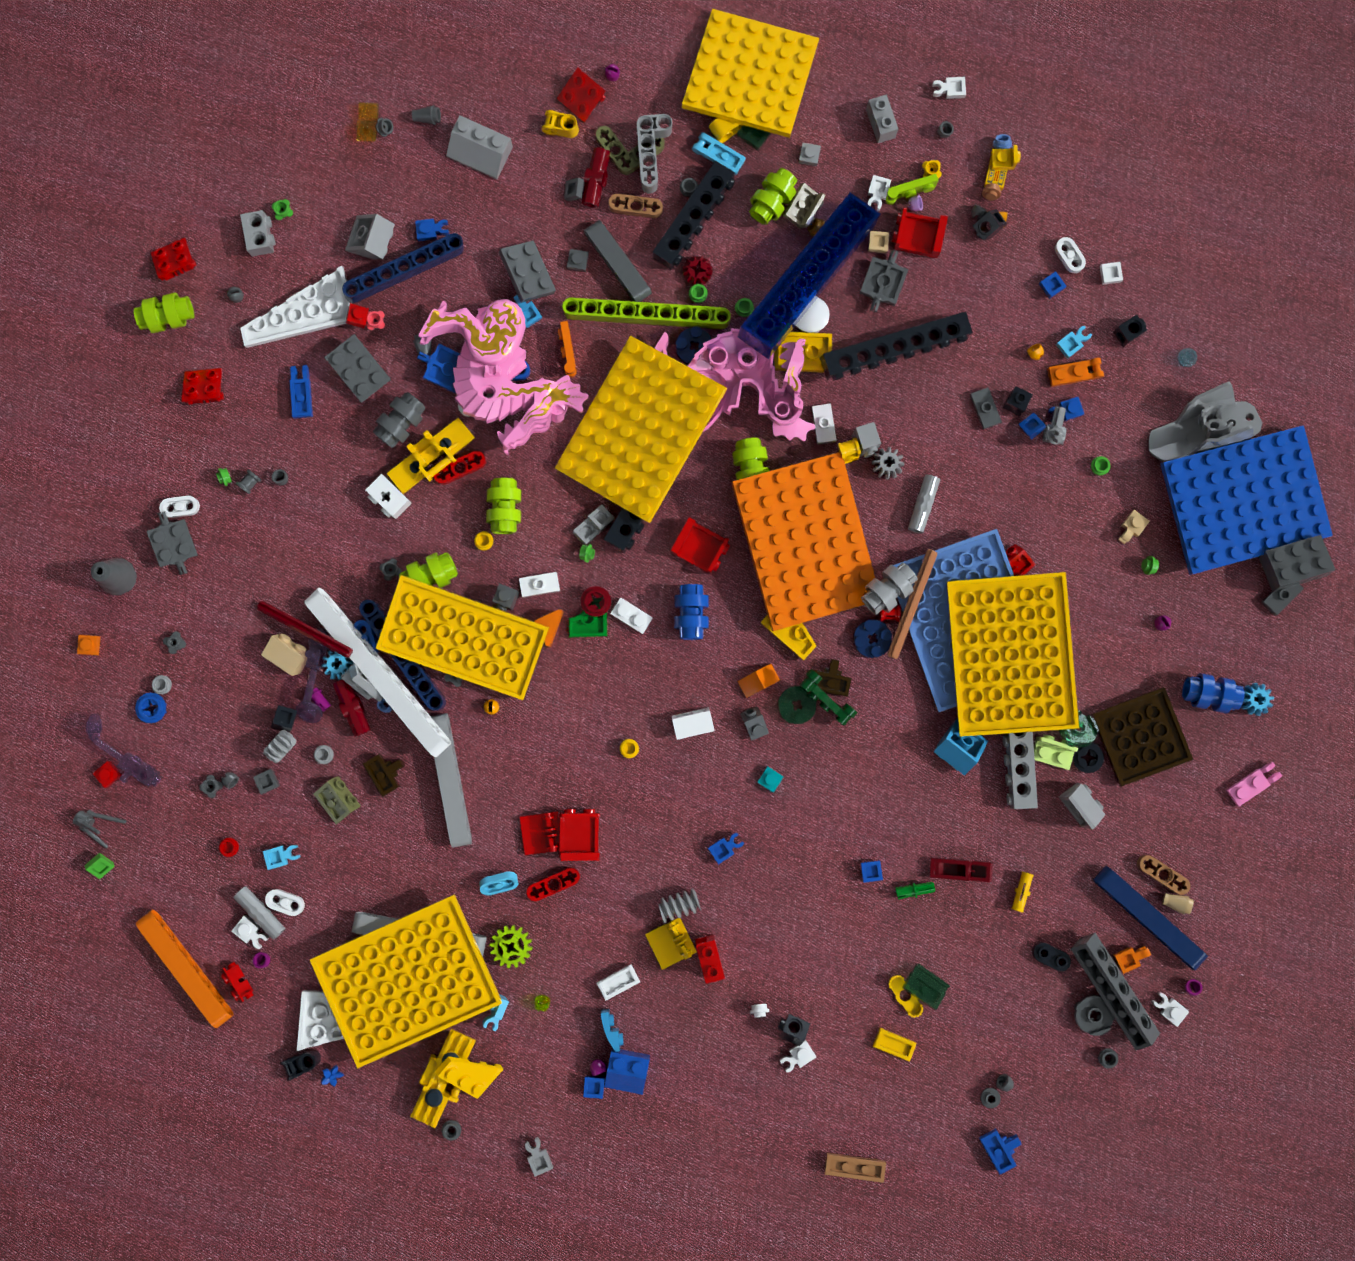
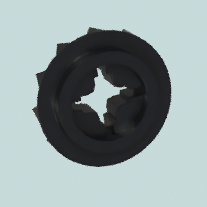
M1091 742L1081 743L1077 747V752H1074V765L1079 771L1084 773L1096 772L1104 762V754L1101 748ZM1087 752H1089V756L1095 757V759L1089 760L1088 763H1086L1085 759L1081 758Z

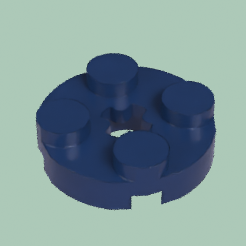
M697 326L684 330L676 340L677 356L683 363L689 365L694 358V354L704 347L703 343L712 340L708 332ZM691 343H698L699 350H690Z
M867 620L861 623L854 631L853 641L855 648L864 657L877 658L889 650L892 643V633L883 622ZM875 634L878 641L877 643L873 642L870 644V639L867 637L868 635L872 636Z

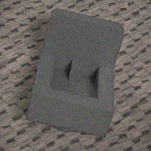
M758 707L748 708L740 714L751 741L769 734Z

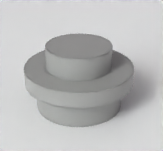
M160 675L152 681V689L157 694L163 695L171 690L172 682L167 676Z
M327 745L317 747L314 752V758L319 764H328L334 757L332 748Z

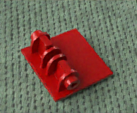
M577 67L557 99L583 122H586L598 102L602 103L605 100L606 96L604 94L606 90Z
M186 238L174 241L169 245L150 252L157 276L162 281H168L174 278L175 275L179 276L177 270L184 274V271L193 270L197 266L195 260L191 257Z
M222 368L185 371L181 401L192 405L195 403L203 404L204 400L206 403L224 400V394L220 392Z
M558 811L520 817L525 855L559 851Z

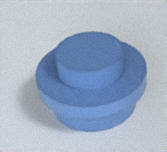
M1006 134L997 135L993 141V146L996 149H1009L1012 146L1011 137Z

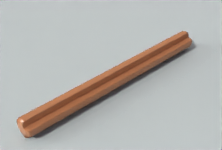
M930 549L926 551L917 575L918 580L913 585L914 591L908 598L887 653L891 658L897 659L899 657L938 555L936 551Z

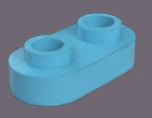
M506 871L487 876L479 882L480 892L484 895H494L513 890L518 886L517 874Z

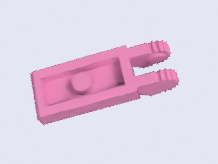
M1273 762L1266 764L1260 769H1256L1226 789L1236 806L1240 807L1271 786V783L1282 777L1280 772L1274 773L1267 779L1264 776V773L1275 767Z

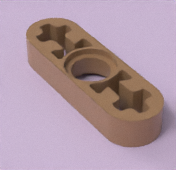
M614 194L609 199L610 210L617 214L658 218L663 212L662 202L655 198ZM616 200H620V204L618 207H615L614 204L616 203ZM625 201H628V202H627V207H628V209H625V205H623V204H626ZM633 202L641 204L639 210H633L630 206ZM644 203H647V207H649L646 208V211H644ZM653 205H657L658 208L655 212H652L651 209Z
M1142 855L1138 858L1137 867L1140 871L1176 894L1184 895L1189 892L1190 882L1188 879L1152 856ZM1150 860L1149 864L1156 867L1155 870L1148 867L1144 868L1145 864L1143 861ZM1162 869L1168 871V878L1166 880L1159 878V872ZM1174 879L1177 882H1182L1184 888L1178 889V886L1171 881Z

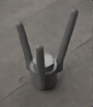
M80 810L75 815L73 824L106 849L108 845L93 833L100 834V831L93 827L95 822L93 817L123 824L127 822L126 820L95 813L91 810L87 812Z

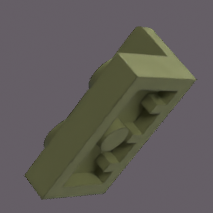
M339 776L327 781L313 793L335 824L340 823L360 807L356 797L352 795Z

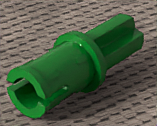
M933 882L916 885L912 883V885L895 887L898 900L908 897L918 898L917 895L935 892Z

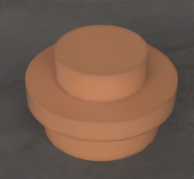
M995 183L987 184L982 190L983 197L989 201L1000 198L1001 190L999 185Z

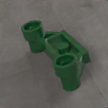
M810 669L806 673V678L799 686L808 692L807 695L814 701L818 700L821 702L819 706L826 712L830 710L837 716L835 720L842 726H845L858 712L847 703L840 708L817 686L822 678Z

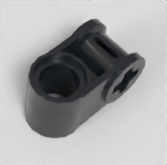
M311 1049L281 1061L280 1065H283L287 1074L286 1080H292L315 1068L321 1061V1055L317 1050ZM307 1056L313 1059V1064L307 1062Z

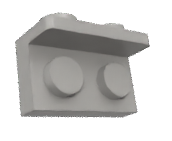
M355 664L341 675L342 680L367 700L374 697L380 702L383 699Z

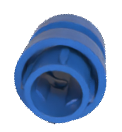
M680 585V595L674 596V608L680 609V616L674 617V629H680V639L702 640L703 630L709 629V617L703 616V609L709 608V596L703 595V585Z
M1203 673L1197 674L1196 677H1187L1182 689L1183 699L1190 701L1192 707L1207 709L1211 705L1213 711L1225 714L1229 713L1230 710H1239L1243 704L1245 694L1244 688L1236 685L1233 679L1220 677L1215 682L1214 676Z

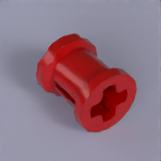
M897 605L888 613L884 610L879 612L881 622L884 620L900 622V605Z

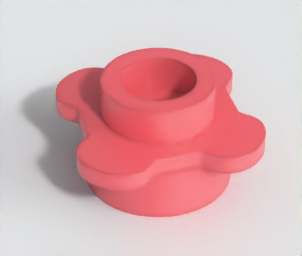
M368 312V324L366 326L369 330L385 328L383 321L384 312Z

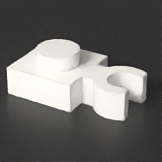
M948 77L945 83L936 80L932 84V87L940 88L939 91L933 92L934 97H940L942 94H946V99L965 98L966 96L965 77Z
M873 175L868 195L872 196L867 203L868 209H870L872 203H876L878 205L877 211H880L882 206L881 199L886 200L891 183L890 179Z
M244 915L232 930L245 943L252 940L253 946L257 949L262 948V945L258 942L259 938H262L264 941L269 939L266 934L257 932L260 926L247 915Z
M1158 992L1157 994L1161 996L1162 1001L1157 1003L1152 1000L1151 1003L1158 1008H1163L1160 1014L1178 1027L1189 1011L1173 998L1168 1002L1167 996Z
M805 1039L800 1046L795 1045L789 1049L792 1055L783 1056L780 1059V1063L790 1062L789 1067L785 1068L786 1072H791L795 1064H798L801 1068L815 1059L816 1055Z

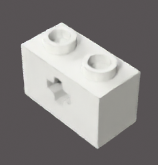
M382 474L366 489L369 493L367 497L375 505L379 503L383 507L381 511L388 518L392 516L397 519L412 504ZM386 494L390 497L389 502L384 498Z

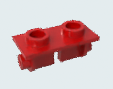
M233 962L228 965L229 970L226 971L225 967L222 969L221 977L226 985L228 983L231 985L233 990L230 992L235 1001L239 1000L242 1003L244 1002L243 997L249 999L254 996L252 993L254 990L247 979L241 983L239 982V979L245 976L239 964L236 965Z

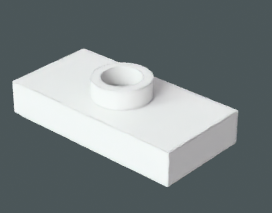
M831 403L812 406L817 444L836 442Z
M557 572L519 578L523 598L560 591Z
M632 964L598 981L597 985L606 1001L640 983V980Z

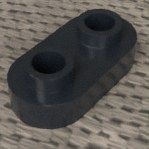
M1038 942L1032 948V955L1037 961L1057 971H1065L1071 965V959L1067 953L1045 942ZM1043 949L1046 950L1045 956H1041V951ZM1060 958L1064 959V963L1062 965H1059L1058 963Z

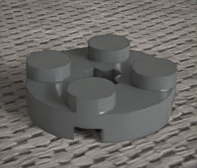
M1087 995L1081 998L1074 1006L1076 1024L1090 1035L1098 1036L1107 1033L1115 1020V1017L1099 995ZM1093 1010L1099 1012L1096 1020L1090 1018L1091 1011Z

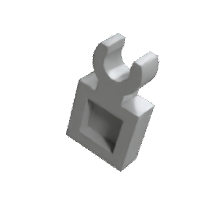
M538 1137L535 1138V1147H531L528 1141L525 1143L526 1150L531 1153L527 1159L534 1177L553 1169V1164L546 1148L540 1150L541 1141Z

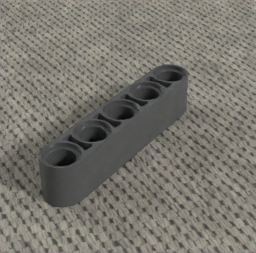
M600 220L584 230L588 240L633 302H641L652 294L647 283Z

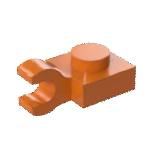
M1146 946L1140 947L1136 951L1129 947L1113 956L1121 972L1125 974L1140 967L1139 960L1150 956L1151 953Z

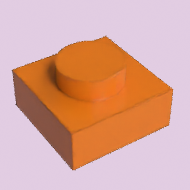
M79 635L77 654L99 656L100 636Z

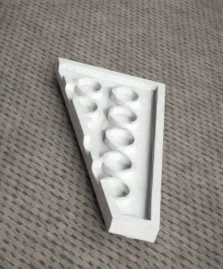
M338 267L335 272L322 277V280L314 285H309L288 298L280 306H275L262 317L259 316L241 327L244 346L249 348L347 324L346 317L350 302L345 299L342 291L343 284L347 282L344 267Z
M302 991L297 1051L344 1039L324 992Z

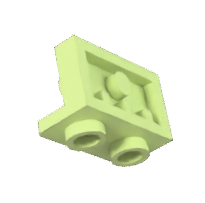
M1043 734V737H1036L1034 745L1035 761L1070 770L1074 752L1078 750L1077 747L1073 746L1074 743L1062 740L1060 743L1054 741L1055 737Z

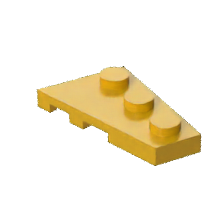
M768 616L760 622L803 661L816 647L803 623L772 631Z
M448 1056L435 1073L441 1079L478 1099L503 1071V1067L500 1064H494L493 1066L487 1065L486 1062L474 1063L468 1059Z

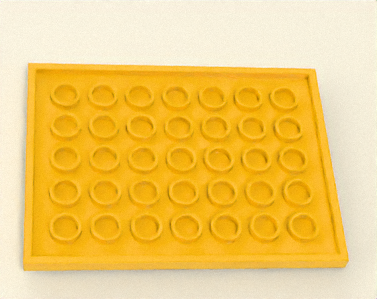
M630 336L555 469L650 523L727 388Z
M1066 572L947 582L959 736L1079 728Z
M455 894L310 959L357 1069L502 1004L500 995Z

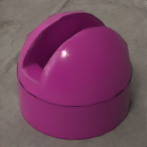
M610 64L605 69V76L609 81H616L620 77V70L615 64Z
M1166 615L1158 616L1154 621L1155 627L1160 631L1169 629L1172 623L1171 619Z
M259 952L253 957V964L256 968H265L271 962L270 956L265 952Z
M1191 979L1185 984V991L1190 996H1197L1202 992V984L1196 979Z
M594 1060L590 1065L592 1076L607 1071L605 1064L601 1060Z

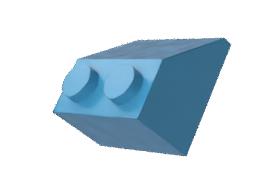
M957 718L937 744L934 753L965 776L978 763L988 740L981 735L960 737Z

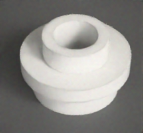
M767 1004L751 1005L752 1010H750V1014H754L755 1018L766 1017V1013L769 1012Z

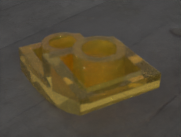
M359 102L357 141L376 142V124L379 115L378 103Z

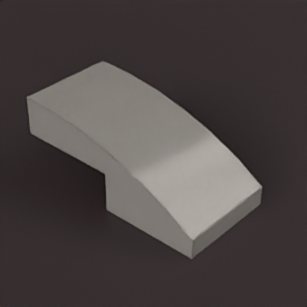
M601 505L576 527L572 533L583 545H587L615 518Z

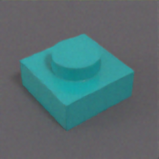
M767 766L757 783L774 793L784 776Z

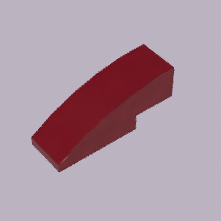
M931 858L930 878L992 882L993 862Z

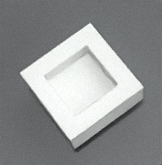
M1120 262L1100 265L1102 285L1123 281Z

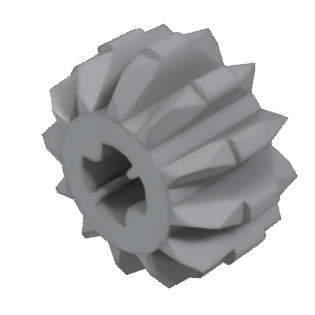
M888 447L886 452L881 448L879 450L880 454L875 453L874 458L876 460H873L871 463L876 466L873 472L880 471L878 474L879 478L885 474V480H888L890 475L895 479L897 477L896 473H902L900 467L905 465L904 462L900 461L903 455L896 456L898 453L897 449L891 453V447ZM886 460L892 463L890 467H886L887 464L884 465Z
M281 730L267 745L263 753L270 761L278 763L296 744V739L290 732Z

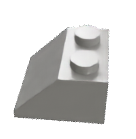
M378 214L357 215L345 251L373 260L383 259L388 250L389 240L393 236L395 224Z
M1076 783L1058 797L1082 828L1093 830L1105 816V813L1102 811L1104 807L1097 799L1094 800L1090 795L1092 792L1086 784Z

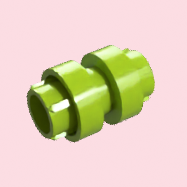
M779 168L776 173L770 172L762 182L764 190L757 189L750 199L752 208L749 211L750 215L763 225H767L770 220H778L784 211L782 203L789 204L796 194L794 188L797 183L796 177L784 168Z
M170 293L162 296V302H159L156 297L143 299L142 306L134 308V317L140 330L149 329L151 333L165 331L167 324L173 329L185 327L186 320L194 318V309L188 296L179 297L177 293Z
M746 438L736 442V451L732 453L735 466H740L741 471L736 473V480L770 471L768 467H763V462L768 460L766 447H762L759 438Z
M494 478L491 481V488L487 489V502L492 503V509L486 510V522L491 524V532L494 534H514L517 531V524L521 523V510L515 509V504L521 502V489L517 488V481L513 478Z
M435 552L426 557L427 563L420 565L418 561L406 565L407 570L401 572L399 578L403 575L432 586L437 583L438 587L442 588L451 584L450 579L456 577L458 571L449 553L438 555Z

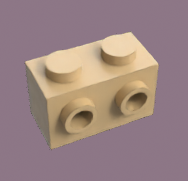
M285 634L271 636L261 654L291 676L301 674L311 656L304 646L295 644Z

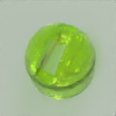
M546 995L536 996L535 1009L538 1012L547 1011L550 1007V998Z

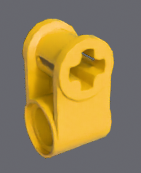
M553 110L545 112L546 120L542 126V132L548 135L574 138L578 135L579 127L573 115ZM569 124L574 125L572 128H565Z
M720 118L715 119L709 125V129L721 143L726 142L744 127L740 123Z
M856 437L853 440L837 443L838 450L841 452L845 464L859 459L861 450Z

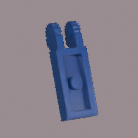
M303 365V379H298L296 366H291L290 392L292 417L294 419L313 417L309 368L307 365Z

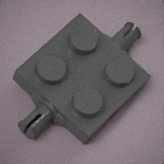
M891 250L888 260L872 258L860 294L868 296L873 300L870 311L874 309V312H877L880 302L893 306L897 303L908 269L900 267L895 263L898 255L896 251L894 257H892L895 250Z
M165 511L162 512V515L157 513L161 525L148 530L147 534L160 568L170 564L177 565L179 575H183V572L186 574L188 572L184 562L189 558L198 556L185 519L169 522Z

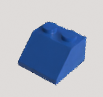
M612 1047L604 1087L643 1095L650 1055L623 1049L615 1052Z

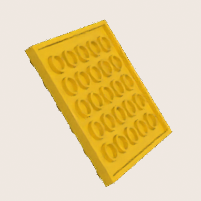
M712 9L682 102V108L790 138L819 38Z

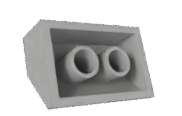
M459 115L451 132L446 156L497 180L513 145L511 138Z

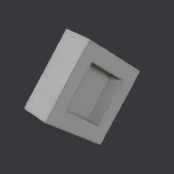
M803 142L799 163L817 166L821 146Z

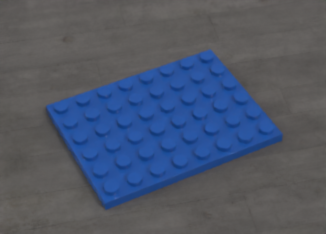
M1304 425L1160 463L1189 575L1262 556L1267 550L1321 535L1322 539L1333 536Z

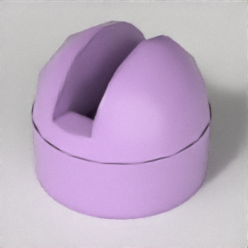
M920 195L909 199L908 204H911V206H908L911 211L917 212L923 209Z

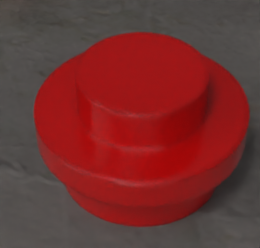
M225 838L219 844V851L225 857H232L239 850V844L234 838Z

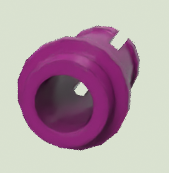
M315 688L307 694L309 696L308 699L312 700L322 713L331 707V704L322 695V690Z

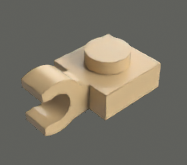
M1133 510L1121 525L1126 530L1118 540L1125 544L1129 542L1133 535L1138 537L1150 521L1136 510Z

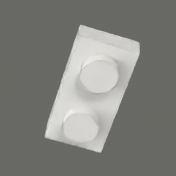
M622 598L619 599L610 613L641 634L645 632L653 619Z

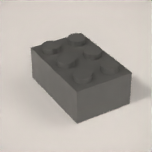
M1321 535L1264 552V555L1258 557L1272 592L1327 577L1336 570Z

